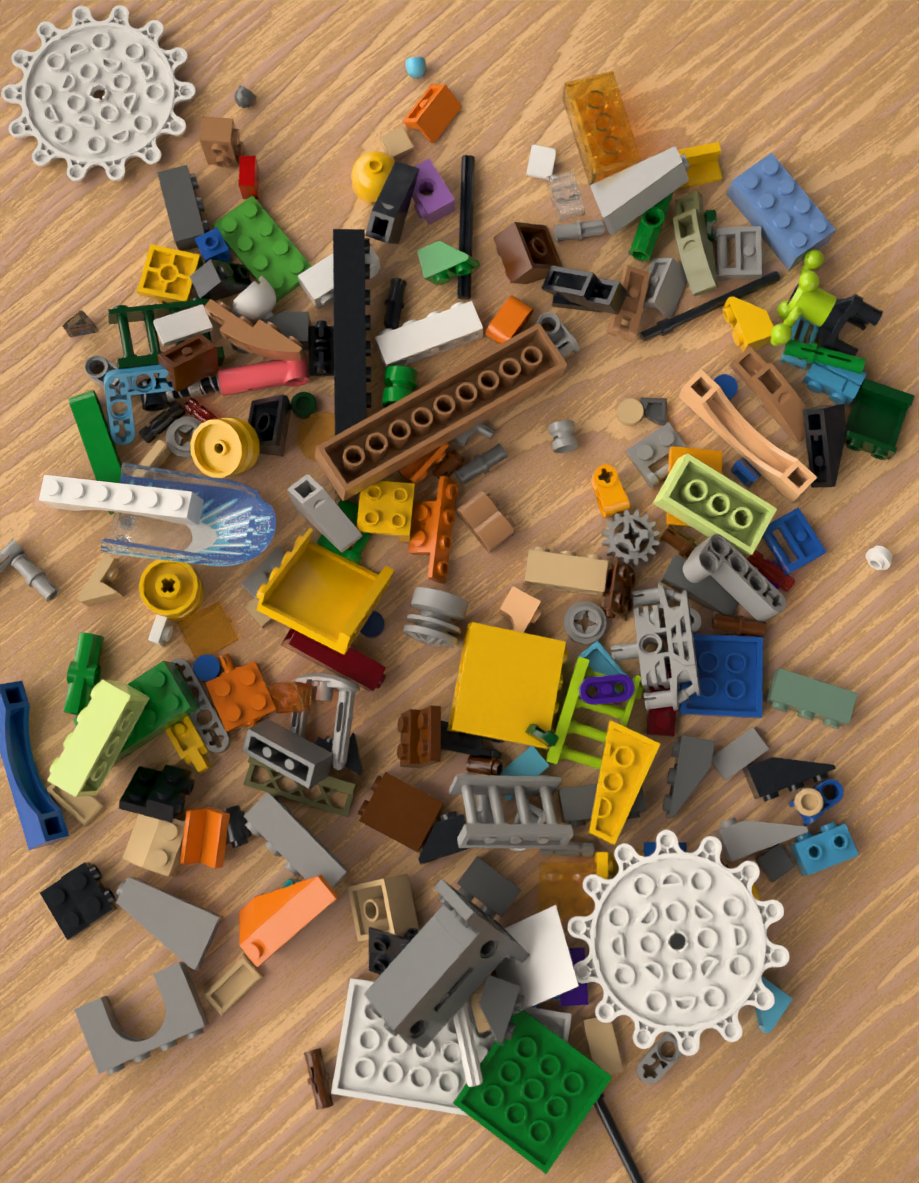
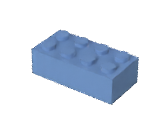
M770 153L731 181L727 196L752 226H761V237L788 270L802 262L809 250L820 249L833 236L836 229L773 153Z

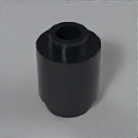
M240 805L222 810L230 813L226 845L232 844V847L236 848L249 843L247 838L251 837L252 834L245 825L248 821L244 817L245 812L241 811Z

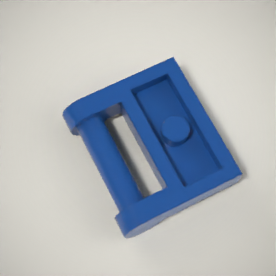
M799 507L771 522L762 536L782 567L781 571L785 577L826 553V550ZM777 529L780 531L795 555L796 561L790 562L772 532Z

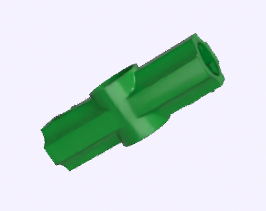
M674 192L642 214L629 250V254L634 259L639 261L650 260ZM648 220H652V221H654L656 224H655V225H651V224L647 223V221H648Z
M79 633L74 661L70 662L67 671V683L69 686L63 712L79 715L91 701V692L94 686L99 683L101 674L99 660L104 641L103 636Z

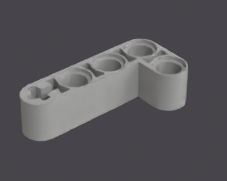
M719 534L712 535L696 546L683 565V573L690 582L699 583L711 575L760 622L771 619L786 608L784 596L727 539Z

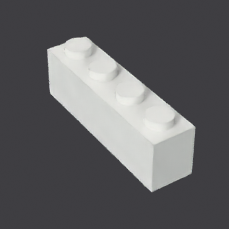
M472 301L467 303L458 302L446 311H434L428 314L427 318L419 321L415 319L407 321L403 324V327L395 330L391 328L383 330L375 337V341L386 369L390 366H408L483 338V327Z

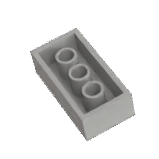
M267 792L244 815L248 820L245 824L246 827L255 836H263L268 841L265 846L275 856L278 855L280 857L282 855L287 860L284 865L293 875H302L305 879L321 874L334 890L350 873L275 795Z

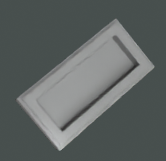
M752 727L713 755L712 765L723 780L727 781L769 750V748Z

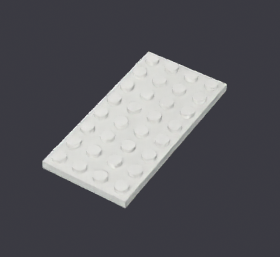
M350 978L331 1094L469 1116L453 1104L454 1099L467 1082L453 1017L425 1049L415 1043L410 1046L399 1034L396 1037L393 1036L383 1026L386 1022L384 1018H379L369 1009L368 1006L371 1003L364 993L375 981ZM468 999L466 1004L480 1063L496 1039L492 1030L479 1034L470 1000ZM534 1007L524 1010L568 1043L571 1013Z

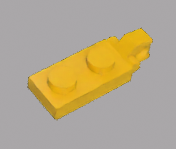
M190 716L165 730L180 758L185 760L188 765L193 763L198 773H203L212 768L205 755L209 750L205 746Z

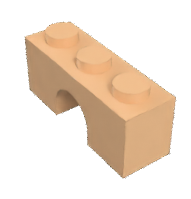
M512 586L500 608L499 614L511 621L513 631L527 633L526 630L529 624L535 625L542 613V610L538 609L541 601Z

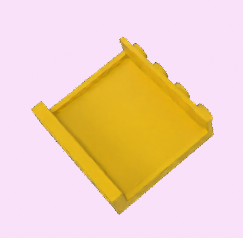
M309 528L304 536H298L292 552L287 551L285 553L280 568L275 567L273 569L268 584L263 583L260 586L256 598L259 599L256 611L345 655L389 588L395 570L385 565L378 575L310 541L313 529Z
M475 622L467 624L447 731L463 732L537 747V749H547V746L525 733L530 724H536L545 732L549 730L554 733L551 725L559 709L556 697L557 691H561L563 685V676L560 674L562 665H565L568 657V650L565 649L566 642Z

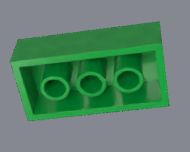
M162 661L127 684L150 698L114 764L201 708L174 662ZM76 717L75 719H73V721H74V723H75L76 726L78 725V722H77V718H78V717Z

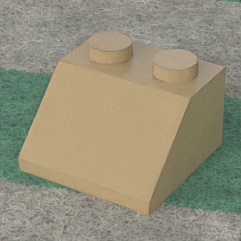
M139 814L122 859L159 874L174 877L180 863L185 821L174 818L173 822L170 823Z
M408 874L348 886L358 942L369 940V927L394 935L405 933L410 928L419 929Z

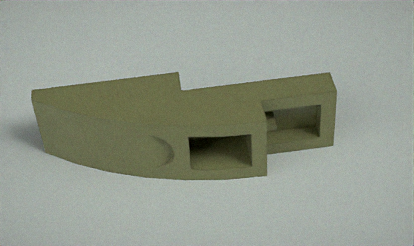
M695 191L675 200L677 216L673 217V224L687 281L692 294L698 296L718 288L713 244L707 238L703 198L698 191Z

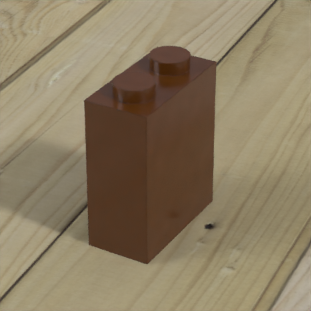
M387 772L384 773L383 777L378 775L371 787V790L374 791L370 801L365 799L358 811V814L361 815L359 821L418 853L444 803Z

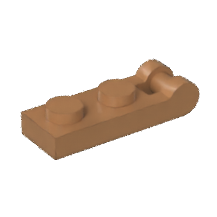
M630 265L624 267L620 283L628 291V294L619 314H612V319L607 328L608 334L614 336L617 334L621 335L624 340L630 342L635 339L650 273ZM622 319L628 321V326L621 324Z

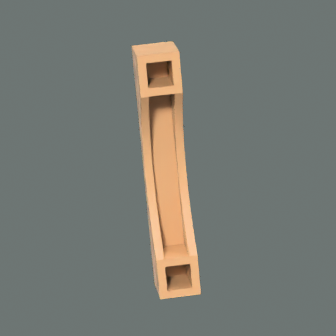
M699 370L683 386L678 397L791 503L815 481L817 477L798 459L777 448L757 432L734 408L721 387L703 370Z

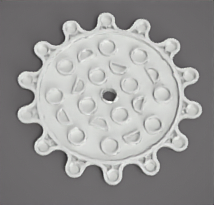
M78 6L72 12L73 22L69 28L61 30L56 28L51 22H42L37 27V34L42 41L40 49L35 52L17 50L12 54V63L23 71L24 77L17 84L5 86L1 92L4 101L10 104H18L22 107L21 116L10 123L8 130L17 139L30 136L37 138L38 146L32 153V160L36 165L45 167L55 159H65L68 162V178L74 182L83 181L87 172L92 167L102 166L106 170L109 179L119 182L125 176V164L129 159L138 157L142 158L149 165H156L161 159V152L156 146L157 139L165 134L179 137L185 133L186 123L174 114L173 109L181 102L191 101L196 91L193 84L180 82L174 77L175 71L185 65L188 56L187 52L179 47L171 50H163L159 47L158 41L164 33V27L160 21L152 20L144 27L136 29L129 25L130 13L125 6H115L105 21L94 20L87 7ZM97 90L106 91L102 100L93 97Z
M670 830L661 831L657 835L656 850L649 857L640 856L629 844L619 845L614 851V856L619 866L616 877L607 880L598 875L591 874L583 881L584 891L595 902L593 913L586 917L575 916L568 922L569 933L575 938L585 940L590 948L588 957L573 966L577 981L579 983L597 982L604 991V996L595 1009L596 1017L603 1023H609L620 1015L631 1017L635 1023L633 1040L635 1045L641 1049L651 1047L659 1033L670 1032L676 1037L681 1053L691 1056L698 1052L700 1034L707 1028L718 1030L722 1037L729 1042L738 1041L742 1036V1027L737 1017L740 1008L744 1005H753L760 1010H768L775 1002L773 993L763 985L761 978L765 969L769 967H783L789 961L787 949L771 943L766 935L768 926L783 917L784 908L779 901L768 900L764 902L758 901L753 897L751 887L760 874L758 865L752 861H745L734 869L724 867L720 861L722 845L719 839L714 836L705 837L699 848L693 853L683 852L678 845L677 836ZM675 933H681L685 937V945L681 949H674L669 944L670 937Z

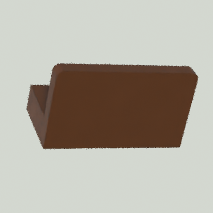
M198 334L158 354V363L171 373L173 389L176 392L212 375L219 369L217 346L202 334Z

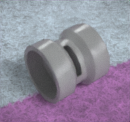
M562 420L548 426L549 434L554 439L552 442L554 453L570 452L578 448L577 438L573 436L575 431L574 421Z

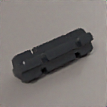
M177 401L172 403L168 407V411L164 410L150 422L149 427L145 426L139 431V435L145 442L150 443L156 438L155 435L157 433L160 435L174 422L175 418L179 419L185 414V409Z

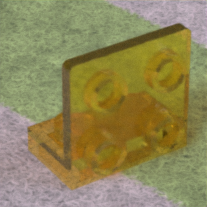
M540 862L539 912L556 905L560 919H571L575 916L586 917L592 914L594 911V900L584 891L583 881L588 875L597 874L596 863Z

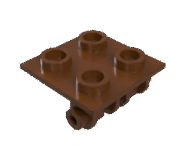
M618 556L615 557V564L612 565V569H609L608 585H606V588L611 591L605 593V596L609 598L604 600L603 612H605L606 618H615L616 615L623 621H627V614L632 609L630 593L631 588L635 586L636 575L634 570Z

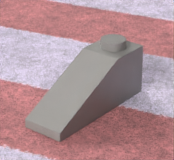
M736 818L721 822V829L715 830L727 862L735 861L808 832L805 826L748 820L737 822Z

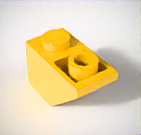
M729 297L723 307V316L725 321L731 324L734 342L737 346L741 347L742 352L750 346L752 349L771 343V330L774 326L767 311L736 297Z

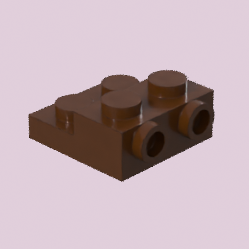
M431 705L422 710L410 709L401 713L398 719V732L401 733V739L397 748L400 767L423 768L440 762L441 706Z

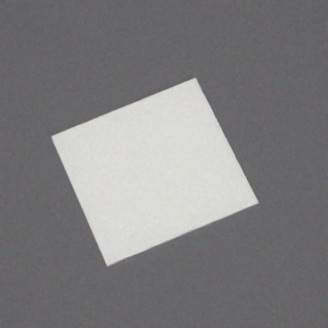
M556 905L505 928L530 954L523 963L515 957H512L510 960L505 957L495 968L497 978L521 986V994L525 998L520 1011L579 986Z

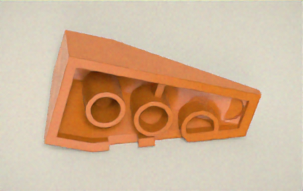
M321 874L296 882L294 885L281 887L272 892L255 896L239 911L240 947L255 966L258 967L278 952L339 896Z

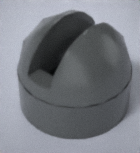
M241 85L234 95L235 102L242 108L250 107L257 98L250 90Z

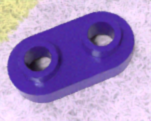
M623 674L590 677L581 682L578 693L581 700L589 705L623 702L632 697L634 683L631 678ZM617 683L623 686V691L620 694L614 689ZM590 686L596 688L595 696L588 694L587 690Z

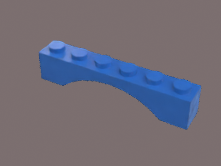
M23 681L0 684V755L28 849L33 850L52 845L68 837L69 834L62 810L46 791L35 766L29 736L30 704Z

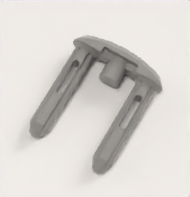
M309 673L299 675L291 683L295 687L290 731L305 738L310 692L313 687H317L316 700L332 702L333 688L338 689L339 698L332 745V765L334 769L341 770L347 762L355 693L360 691V687L353 680L332 674Z

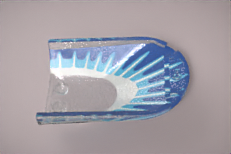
M123 463L120 484L189 491L203 499L199 526L172 523L135 514L114 512L108 538H103L101 542V553L209 566L242 564L259 556L270 545L276 530V516L271 504H267L259 497L257 490L243 483Z

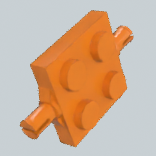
M229 653L224 654L228 664H226L223 656L218 657L225 672L219 677L205 682L227 733L239 727L250 728L258 724L265 716L277 711L257 663L253 661L242 667H234Z

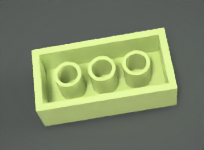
M688 453L677 459L653 502L659 508L708 538L714 534L723 536L744 557L753 554L777 510L774 506Z
M102 679L101 682L94 686L91 692L92 699L88 706L78 715V725L74 732L70 733L63 744L65 748L61 756L52 763L50 767L51 774L47 781L75 797L98 794L150 698L124 682Z

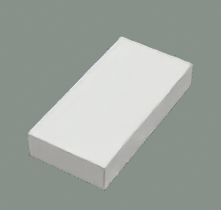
M203 304L153 321L163 347L198 334L210 332L213 329Z

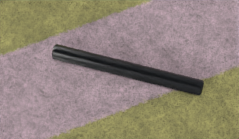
M463 155L461 159L459 251L472 257L475 157L473 155ZM472 272L463 276L458 275V299L469 300L471 298Z

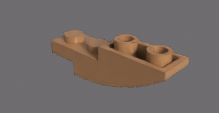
M210 299L204 306L208 317L222 325L219 329L223 339L247 352L271 359L302 361L305 357L302 344L292 336L287 338L280 333L281 330L271 322L266 324L259 319L253 325L246 317L240 316L238 318L232 314V309L221 301L217 304Z
M751 346L748 347L729 366L764 402L763 408L799 444L806 438L803 410L807 409L806 405L771 362L767 364Z

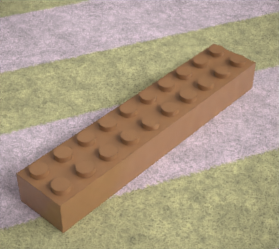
M540 323L319 444L316 446L315 459L342 501H345L560 379L568 364Z

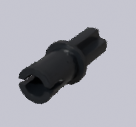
M400 278L390 280L388 299L385 300L386 312L383 323L386 329L391 328L395 330L398 328L401 309L405 307L403 299L407 282L405 280L402 281Z

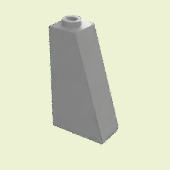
M676 146L590 185L610 235L618 232L689 181L686 172L690 168L685 154L679 155Z
M128 877L127 880H122L116 892V895L119 896L116 903L190 968L194 970L200 969L223 916L136 877Z

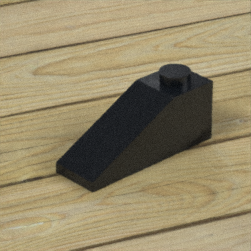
M844 404L822 405L804 409L803 417L809 470L817 477L811 484V488L835 487L847 432Z

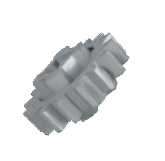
M625 510L623 517L618 513L614 514L615 522L608 520L606 523L610 530L605 529L602 532V535L608 538L602 541V546H609L605 554L607 556L611 554L615 557L618 556L626 564L632 562L634 568L638 566V560L646 564L648 562L647 555L653 557L656 552L652 548H658L660 542L654 540L660 535L659 531L652 530L656 525L655 521L648 523V514H645L642 518L639 517V510H636L633 515H630L629 511ZM635 523L640 525L643 529L637 527ZM622 524V532L614 535L615 529ZM628 532L632 538H636L633 544L630 539H626ZM648 542L646 549L639 553V545ZM618 548L623 549L627 554L621 552Z

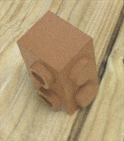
M202 116L200 143L207 163L223 168L238 166V159L240 156H243V141H240V130L236 129L234 120L232 118Z

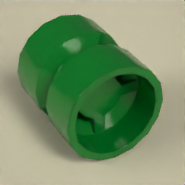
M390 366L385 369L384 385L387 388L383 390L382 406L384 408L414 392L413 389L417 388L418 371L406 366Z

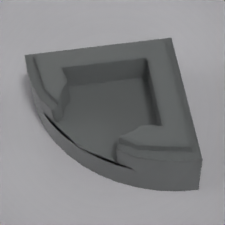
M641 397L640 403L643 406L644 415L651 422L664 426L667 416V399Z

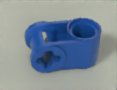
M823 780L812 787V789L817 790L822 795L823 807L814 816H805L799 813L803 818L802 823L804 826L817 820L825 811L843 798L844 790L838 781ZM827 784L834 789V797L831 800L826 799L823 795V788ZM793 799L788 804L790 807L795 808Z

